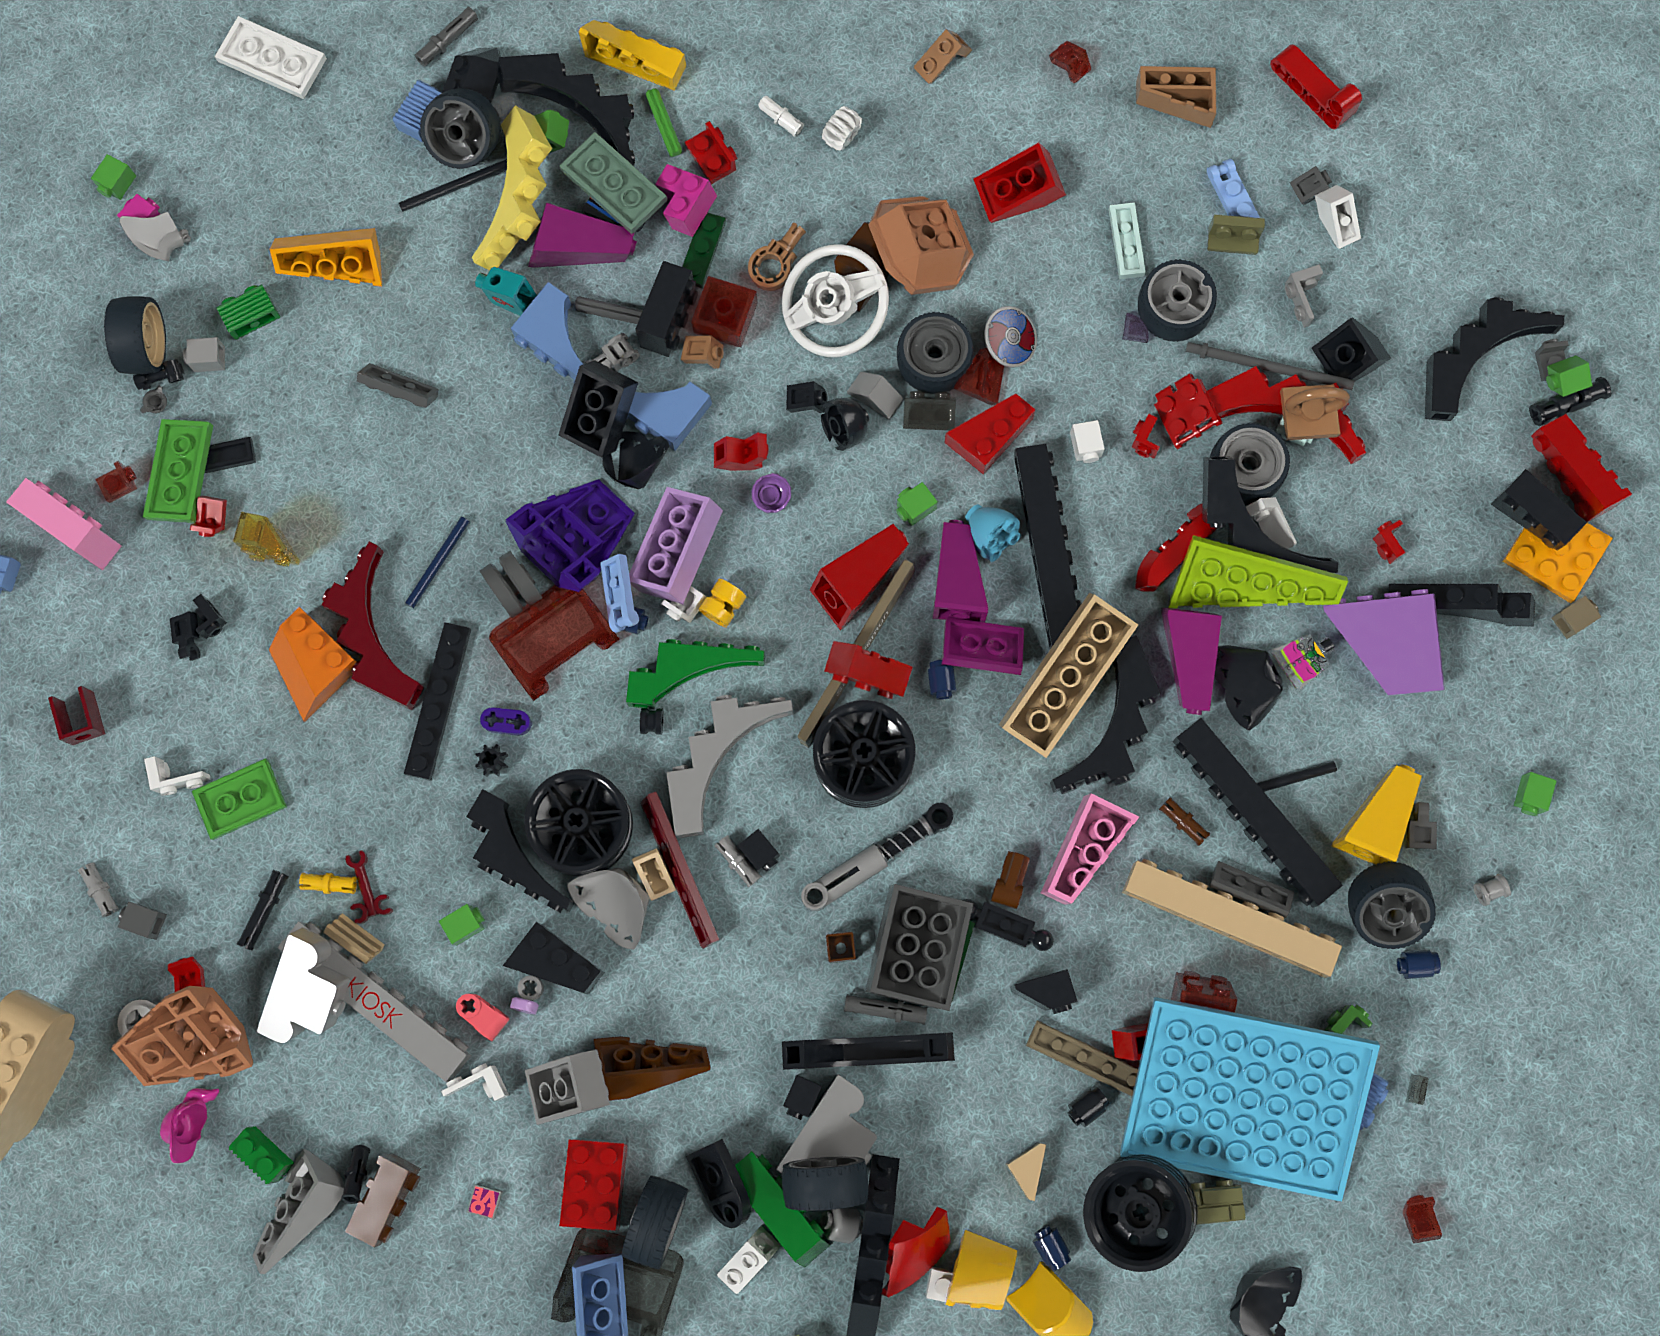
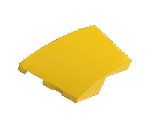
M965 1230L961 1238L959 1255L954 1265L952 1281L948 1288L945 1305L954 1306L956 1302L969 1303L971 1308L985 1307L1002 1310L1013 1275L1017 1250Z

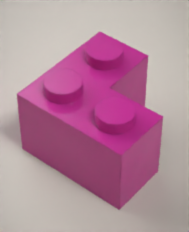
M667 164L655 183V186L667 196L666 202H669L663 214L673 230L693 237L717 195L708 179Z

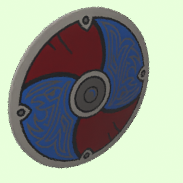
M1012 306L1001 307L989 316L985 325L984 336L986 346L992 357L1007 367H1019L1026 364L1034 355L1037 346L1036 329L1029 316L1022 310Z

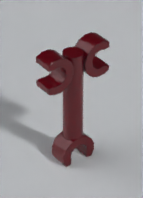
M361 850L359 851L361 859L358 863H354L350 855H347L345 858L346 864L355 870L364 904L356 903L350 907L352 911L358 909L363 911L362 917L354 920L356 924H363L370 917L379 914L389 915L393 912L392 908L382 910L380 907L382 901L389 899L388 895L382 894L374 899L365 869L368 857Z

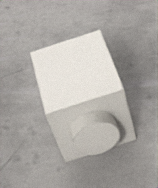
M1098 420L1073 424L1070 435L1076 462L1083 460L1084 463H1092L1099 460V457H1102L1104 452V444Z

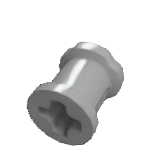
M1501 874L1495 875L1494 879L1483 884L1478 882L1473 886L1474 892L1483 906L1490 905V901L1501 896L1505 898L1511 896L1510 886Z

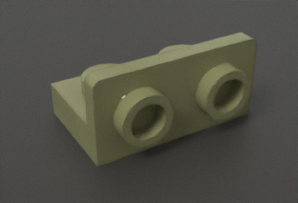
M1214 214L1208 227L1207 250L1256 255L1259 251V238L1265 227V219Z

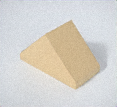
M657 848L632 859L651 901L676 891L661 852Z
M1043 1143L1035 1144L1006 1163L1026 1198L1035 1201L1046 1144Z

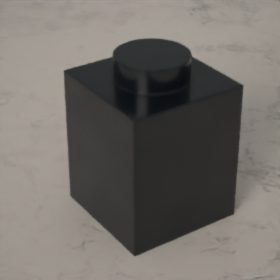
M759 829L738 845L740 851L759 873L762 870L767 873L779 863L776 860L780 856Z
M796 1075L783 1104L784 1107L788 1108L786 1114L799 1120L802 1119L803 1115L809 1117L822 1086Z

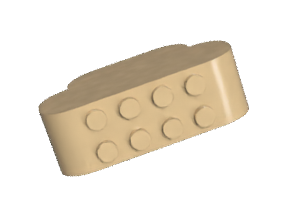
M14 990L0 1002V1161L6 1156L13 1143L24 1139L37 1124L72 1058L75 1047L74 1041L69 1039L74 1028V1015L24 990Z

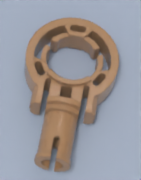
M792 223L781 240L776 242V240L772 239L768 246H763L752 254L748 262V272L757 287L766 291H775L785 286L788 275L792 270V263L797 258L792 250L806 233L801 226L797 227L796 223ZM767 259L780 262L781 270L776 275L778 281L774 282L773 278L761 276L758 268H755L757 275L754 276L755 263L757 267H760L761 263Z

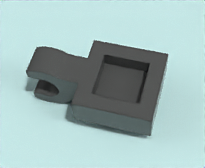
M1414 803L1413 816L1415 821L1408 822L1406 848L1437 849V822H1429V803Z

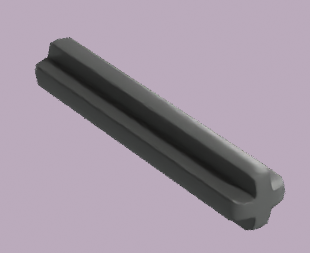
M581 296L577 297L575 301V310L578 312L633 324L638 323L643 311Z

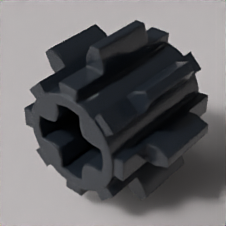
M497 744L492 749L484 745L482 753H475L479 758L475 767L477 769L483 768V775L486 777L492 772L499 777V770L508 768L504 763L508 754L506 752L501 753L500 746ZM491 755L496 758L494 759L493 766L488 764L490 761L489 756Z

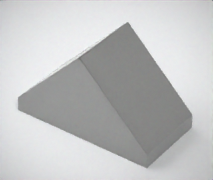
M860 372L847 391L849 395L889 420L903 401V397L883 376Z

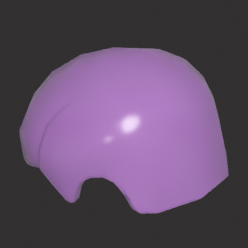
M775 473L760 477L752 487V500L756 507L765 513H777L783 510L791 499L789 483L784 477Z

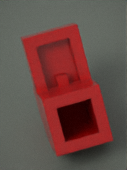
M757 432L746 439L726 436L715 442L714 468L729 471L762 468V461L767 459L769 451L767 434Z

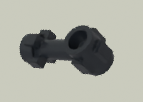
M177 359L163 362L164 369H161L159 372L133 375L135 386L138 390L151 389V383L168 379L169 383L184 380L182 374H185L182 364L178 363Z

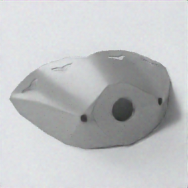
M621 868L597 871L577 877L568 883L570 895L576 905L588 917L594 916L601 923L606 924L604 933L612 941L627 949L636 948L641 938L650 898L647 892L628 872ZM575 886L583 887L581 895H579V889ZM594 901L596 909L594 910L587 902ZM610 924L618 925L617 933L615 932V928L611 927ZM632 935L633 942L630 939L626 940L624 938Z

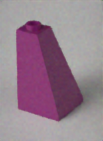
M546 203L528 267L538 268L625 262L628 255L633 256L637 241L633 240L634 233L631 234L624 227Z
M949 520V522L943 523L932 619L946 620V617L985 622L988 614V604L970 525L964 524L961 520Z
M1162 607L1161 615L1179 705L1185 708L1188 714L1202 715V710L1210 711L1222 616L1215 613Z

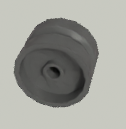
M508 551L499 557V563L505 570V574L501 575L496 566L491 563L479 571L509 616L513 618L523 611V606L516 597L518 594H521L529 605H533L542 599V596L534 586L535 581L522 563L519 564L512 552Z

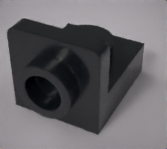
M814 381L787 385V411L793 413L815 410L818 413H825V408H822V405L828 401L825 388Z
M200 594L193 599V602L198 607L195 612L204 623L196 628V631L207 639L208 637L218 635L227 622L210 600Z

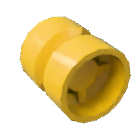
M719 578L711 590L712 597H706L698 610L711 621L727 628L735 616L733 610H739L747 596L736 586Z

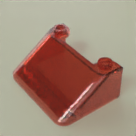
M554 585L541 595L542 599L533 605L527 604L523 607L521 613L513 618L509 617L496 626L489 635L490 642L533 701L549 690L548 682L544 677L592 642L601 650H606L620 640L616 633L611 630L608 621L583 589L577 592Z

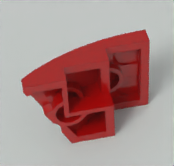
M936 1207L924 1228L905 1220L902 1221L889 1243L885 1272L890 1277L887 1284L883 1287L882 1295L889 1298L911 1286L923 1277L942 1257L951 1244L946 1210Z

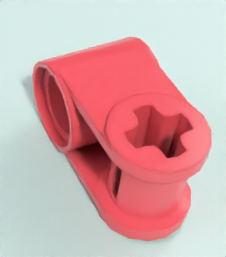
M477 994L462 995L456 1002L457 1013L490 1041L496 1038L510 1020L502 1011L489 1004ZM474 1000L473 1006L476 1008L475 1011L466 1012L468 1006L465 1002Z

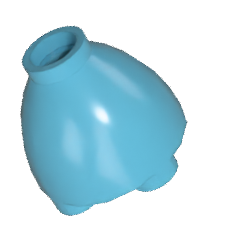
M977 504L965 516V520L971 528L975 549L983 558H987L990 562L997 560L1005 548L1016 544L1021 537V534L1018 532L1020 521L1006 510L982 507Z

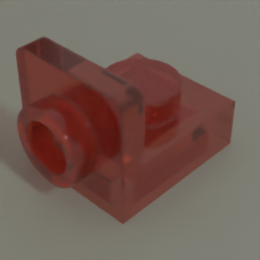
M120 461L114 462L116 469L96 479L106 501L109 503L137 489L134 480L137 479L134 471L129 465L124 466Z

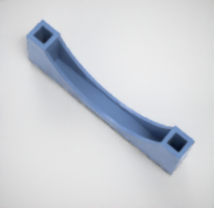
M548 282L511 327L515 337L513 340L524 349L529 347L535 351L533 354L543 363L549 361L554 365V370L561 376L566 377L568 375L575 380L579 366L583 365V363L574 352L569 338L568 309L572 305L568 295ZM691 382L685 387L658 393L635 392L627 418L635 422L634 426L641 433L646 435L649 432L654 437L666 439L669 442V447L676 451L712 405L711 397Z

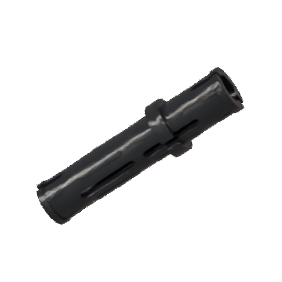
M272 870L264 890L258 894L260 897L239 941H237V945L245 946V949L253 951L274 905L280 901L278 896L286 880L289 878L288 875L284 873L280 875L281 872Z

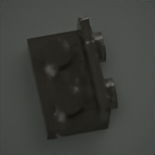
M910 391V395H904L903 429L949 431L954 429L956 398L951 397L950 392H935V396H925L924 391Z

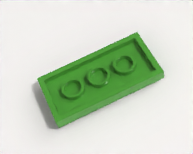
M161 419L143 513L145 519L185 523L196 522L197 500L201 495L213 425L210 422Z

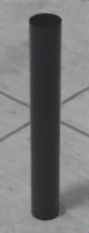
M1332 761L1261 781L1257 784L1265 792L1336 772L1337 767L1335 762Z

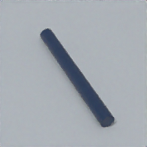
M460 517L405 604L414 609L470 523L466 518Z

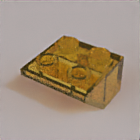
M241 512L233 540L241 548V552L248 554V558L259 562L271 559L274 560L275 564L289 567L290 563L299 565L300 559L283 532L269 518Z

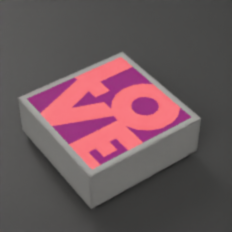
M475 1184L467 1213L494 1220L503 1191Z

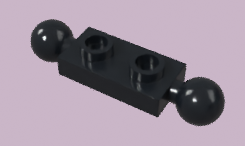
M962 900L973 903L970 920L973 918L977 919L974 928L1023 948H1026L1028 941H1031L1033 946L1039 951H1047L1053 946L1054 938L1048 930L1033 931L1034 921L987 902H984L982 909H979L973 900Z

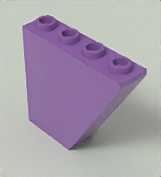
M1428 589L1411 591L1412 596L1401 597L1400 592L1384 594V599L1373 600V595L1356 597L1357 602L1346 603V598H1341L1340 603L1337 605L1323 606L1324 612L1387 695L1445 689L1435 594H1428Z

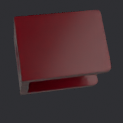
M83 686L78 687L88 726L75 731L72 729L65 702L54 696L48 697L59 740L70 745H76L106 734L95 694Z

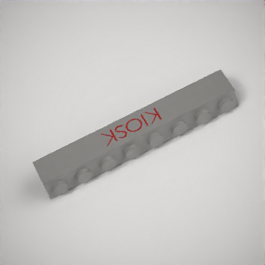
M298 921L290 931L292 933L298 929L305 928L318 935L322 932L317 925L310 921L308 924ZM288 935L277 947L282 952L284 950ZM330 938L328 942L331 947V954L322 965L350 979L344 1001L445 1082L453 1080L472 1056L466 1051L469 1047L457 1037L454 1040L445 1034L448 1030L437 1021L429 1022L424 1018L427 1014L424 1010L415 1004L410 1007L403 1001L405 996L394 987L391 990L382 984L385 980L374 971L366 972L361 968L364 965L361 960L352 954L349 957L341 952L343 947Z

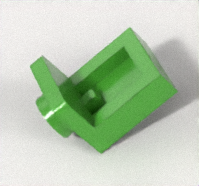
M1345 1005L1341 1011L1335 1010L1326 1021L1329 1025L1325 1031L1342 1034L1353 1020L1362 1028H1369L1373 1023L1368 1019L1369 1014L1360 1006Z

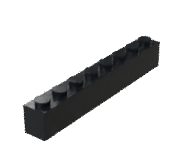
M1045 443L1015 448L1014 461L1050 650L1080 607L1081 602L1075 598L1074 591L1077 590L1076 576L1071 575L1070 565H1073L1071 550H1066L1065 541L1068 540L1066 525H1062L1060 516H1063V506L1061 500L1057 501L1055 491L1059 490L1057 476H1052L1051 467H1054L1052 451L1048 452Z
M1202 718L1198 719L1172 741L1175 744L1174 750L1182 759L1187 758L1193 765L1191 770L1200 780L1204 779L1209 784L1208 790L1211 795L1218 801L1221 799L1228 807L1226 809L1228 815L1236 822L1239 820L1245 827L1243 831L1252 842L1256 841L1262 847L1261 853L1264 858L1271 864L1274 862L1281 870L1279 872L1281 878L1289 885L1292 883L1299 891L1297 896L1306 906L1310 905L1312 908L1317 907L1343 886Z

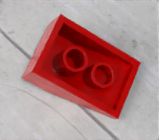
M1039 142L973 179L991 223L1045 207L1066 195L1050 152Z

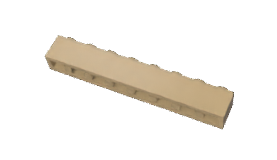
M1142 859L1141 862L1136 861L1133 863L1122 891L1123 894L1321 977H1331L1342 948L1341 945L1335 943V938L1320 933L1319 936L1309 932V927L1299 923L1291 925L1283 922L1284 917L1276 913L1269 912L1268 915L1258 911L1259 907L1252 903L1243 901V904L1233 901V896L1226 892L1218 891L1216 894L1207 890L1208 886L1202 882L1193 880L1190 883L1182 879V874L1168 869L1167 872L1156 869L1157 864L1149 860Z

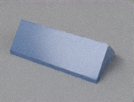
M622 1254L579 1256L572 1266L577 1336H628Z

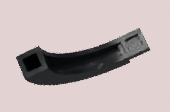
M953 1032L782 1041L783 1070L955 1061Z

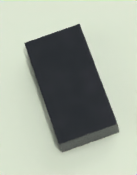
M245 437L210 445L205 473L256 463L252 438Z

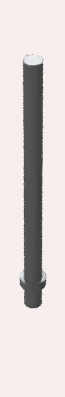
M1188 342L1185 352L1198 354L1203 359L1206 356L1249 367L1257 366L1258 369L1287 376L1296 374L1300 379L1326 385L1336 382L1339 388L1352 390L1355 380L1209 347L1208 343L1200 345Z

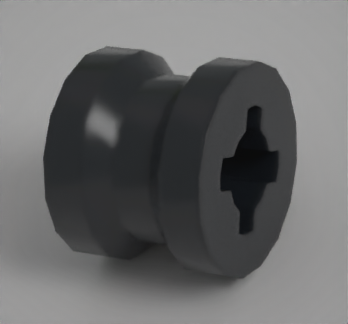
M641 708L640 734L655 732L656 735H662L664 724L663 708H657L655 711Z

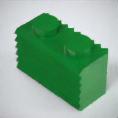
M262 284L250 286L245 289L243 294L237 297H228L222 301L221 305L216 307L228 332L235 340L280 318L269 293Z
M256 1126L246 1127L229 1146V1151L233 1150V1154H237V1158H241V1162H245V1166L249 1165V1169H253V1173H257V1177H261V1181L265 1180V1184L279 1182L294 1164Z

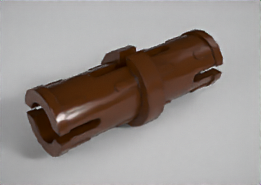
M1171 797L1165 803L1173 811L1165 804L1159 808L1177 825L1176 828L1179 831L1182 829L1198 846L1204 840L1196 832L1205 839L1211 834L1192 818L1194 816L1192 813H1186Z

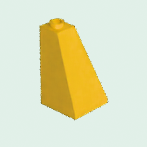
M1403 764L1389 769L1335 838L1331 847L1375 865L1383 862H1396L1422 775L1414 773V768Z

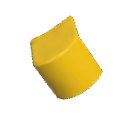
M1039 1262L1031 1277L1019 1289L1006 1297L1007 1302L1039 1336H1089L1093 1326L1091 1310L1044 1262Z

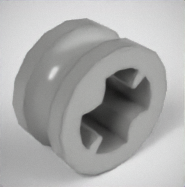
M526 976L518 984V993L526 1000H536L540 998L544 991L542 981L534 976ZM528 981L532 984L534 981L537 983V986L534 988L536 991L534 995L531 993L526 995L524 992L527 989L525 984Z

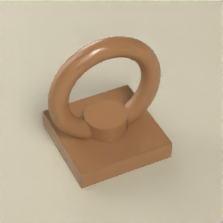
M1334 384L1286 387L1281 389L1280 395L1286 441L1331 438L1340 435L1337 410L1348 404L1350 395L1347 391L1334 388Z

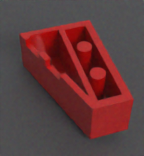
M1014 394L948 431L945 435L944 443L984 475L1033 420L1036 409L1019 395Z
M833 641L824 672L833 674L832 680L847 684L848 680L856 682L855 688L868 692L873 688L878 690L877 695L892 699L893 695L904 697L912 666L889 657L881 656L874 651L869 652L856 644Z

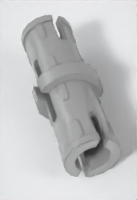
M728 835L715 845V848L729 862L728 867L731 870L734 869L748 888L762 877Z
M95 863L86 864L87 869L81 867L78 872L89 889L87 891L89 897L94 898L102 913V917L112 915L110 911L117 912L119 908L108 891L110 887L107 882L102 880L95 867Z

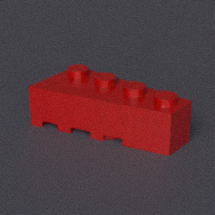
M1567 414L1540 427L1531 435L1534 447L1537 451L1542 452L1547 460L1546 464L1549 471L1559 479L1561 490L1571 498L1574 503L1575 512L1586 522L1612 510L1632 495L1627 487L1621 489L1616 483L1618 476L1612 469L1607 471L1602 466L1601 455L1596 450L1588 449L1586 446L1587 438Z

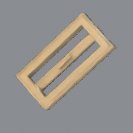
M343 913L339 916L338 920L335 919L324 930V934L365 964L377 956L385 945Z

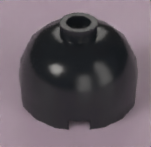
M841 397L827 401L822 405V408H825V413L821 414L822 427L829 442L832 437L836 441L838 446L835 448L837 450L844 451L850 449L865 438L869 416L860 404L853 399Z

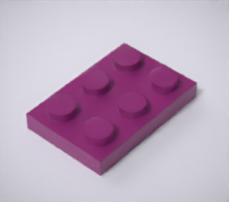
M946 617L942 664L1021 675L1023 669L1024 628Z

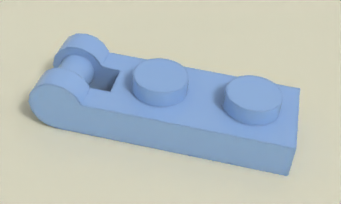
M1231 158L1223 161L1219 166L1212 165L1207 167V175L1228 216L1260 218ZM1226 174L1228 179L1222 181L1220 176Z
M617 554L600 562L609 626L615 633L623 631L626 626L632 627L639 622V616L634 610L627 556L623 554Z

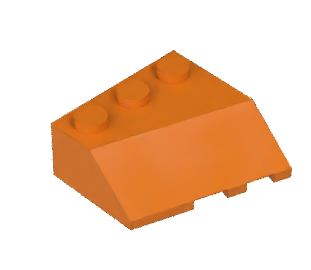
M300 607L280 625L269 648L272 658L304 722L353 675L352 668L357 662Z

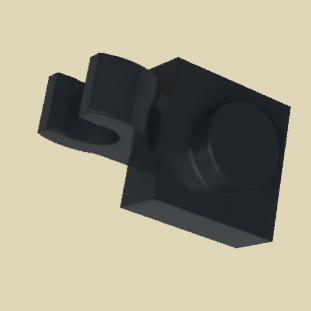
M189 611L170 618L172 643L179 645V658L189 657L190 661L199 659L200 650L194 643L195 639L200 638L196 631V628H198L197 613Z

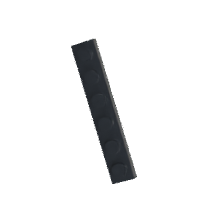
M444 622L404 774L407 776L432 780L471 633L469 627Z

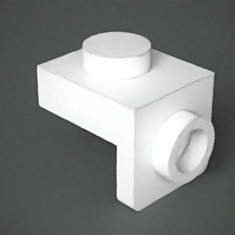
M691 586L683 604L673 601L669 603L666 600H663L661 604L668 608L666 614L679 622L683 618L691 623L706 596Z

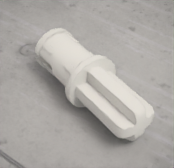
M764 96L760 100L759 108L774 119V124H779L794 137L802 131L804 123L788 112V108H782L768 96Z

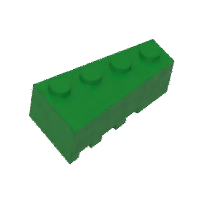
M751 1151L735 1165L748 1193L752 1208L795 1263L805 1268L830 1246L822 1235L825 1232L814 1219L810 1221L805 1215L806 1210L786 1208L783 1197L782 1178L780 1175L775 1178L769 1169L773 1166L763 1154L758 1157V1155Z

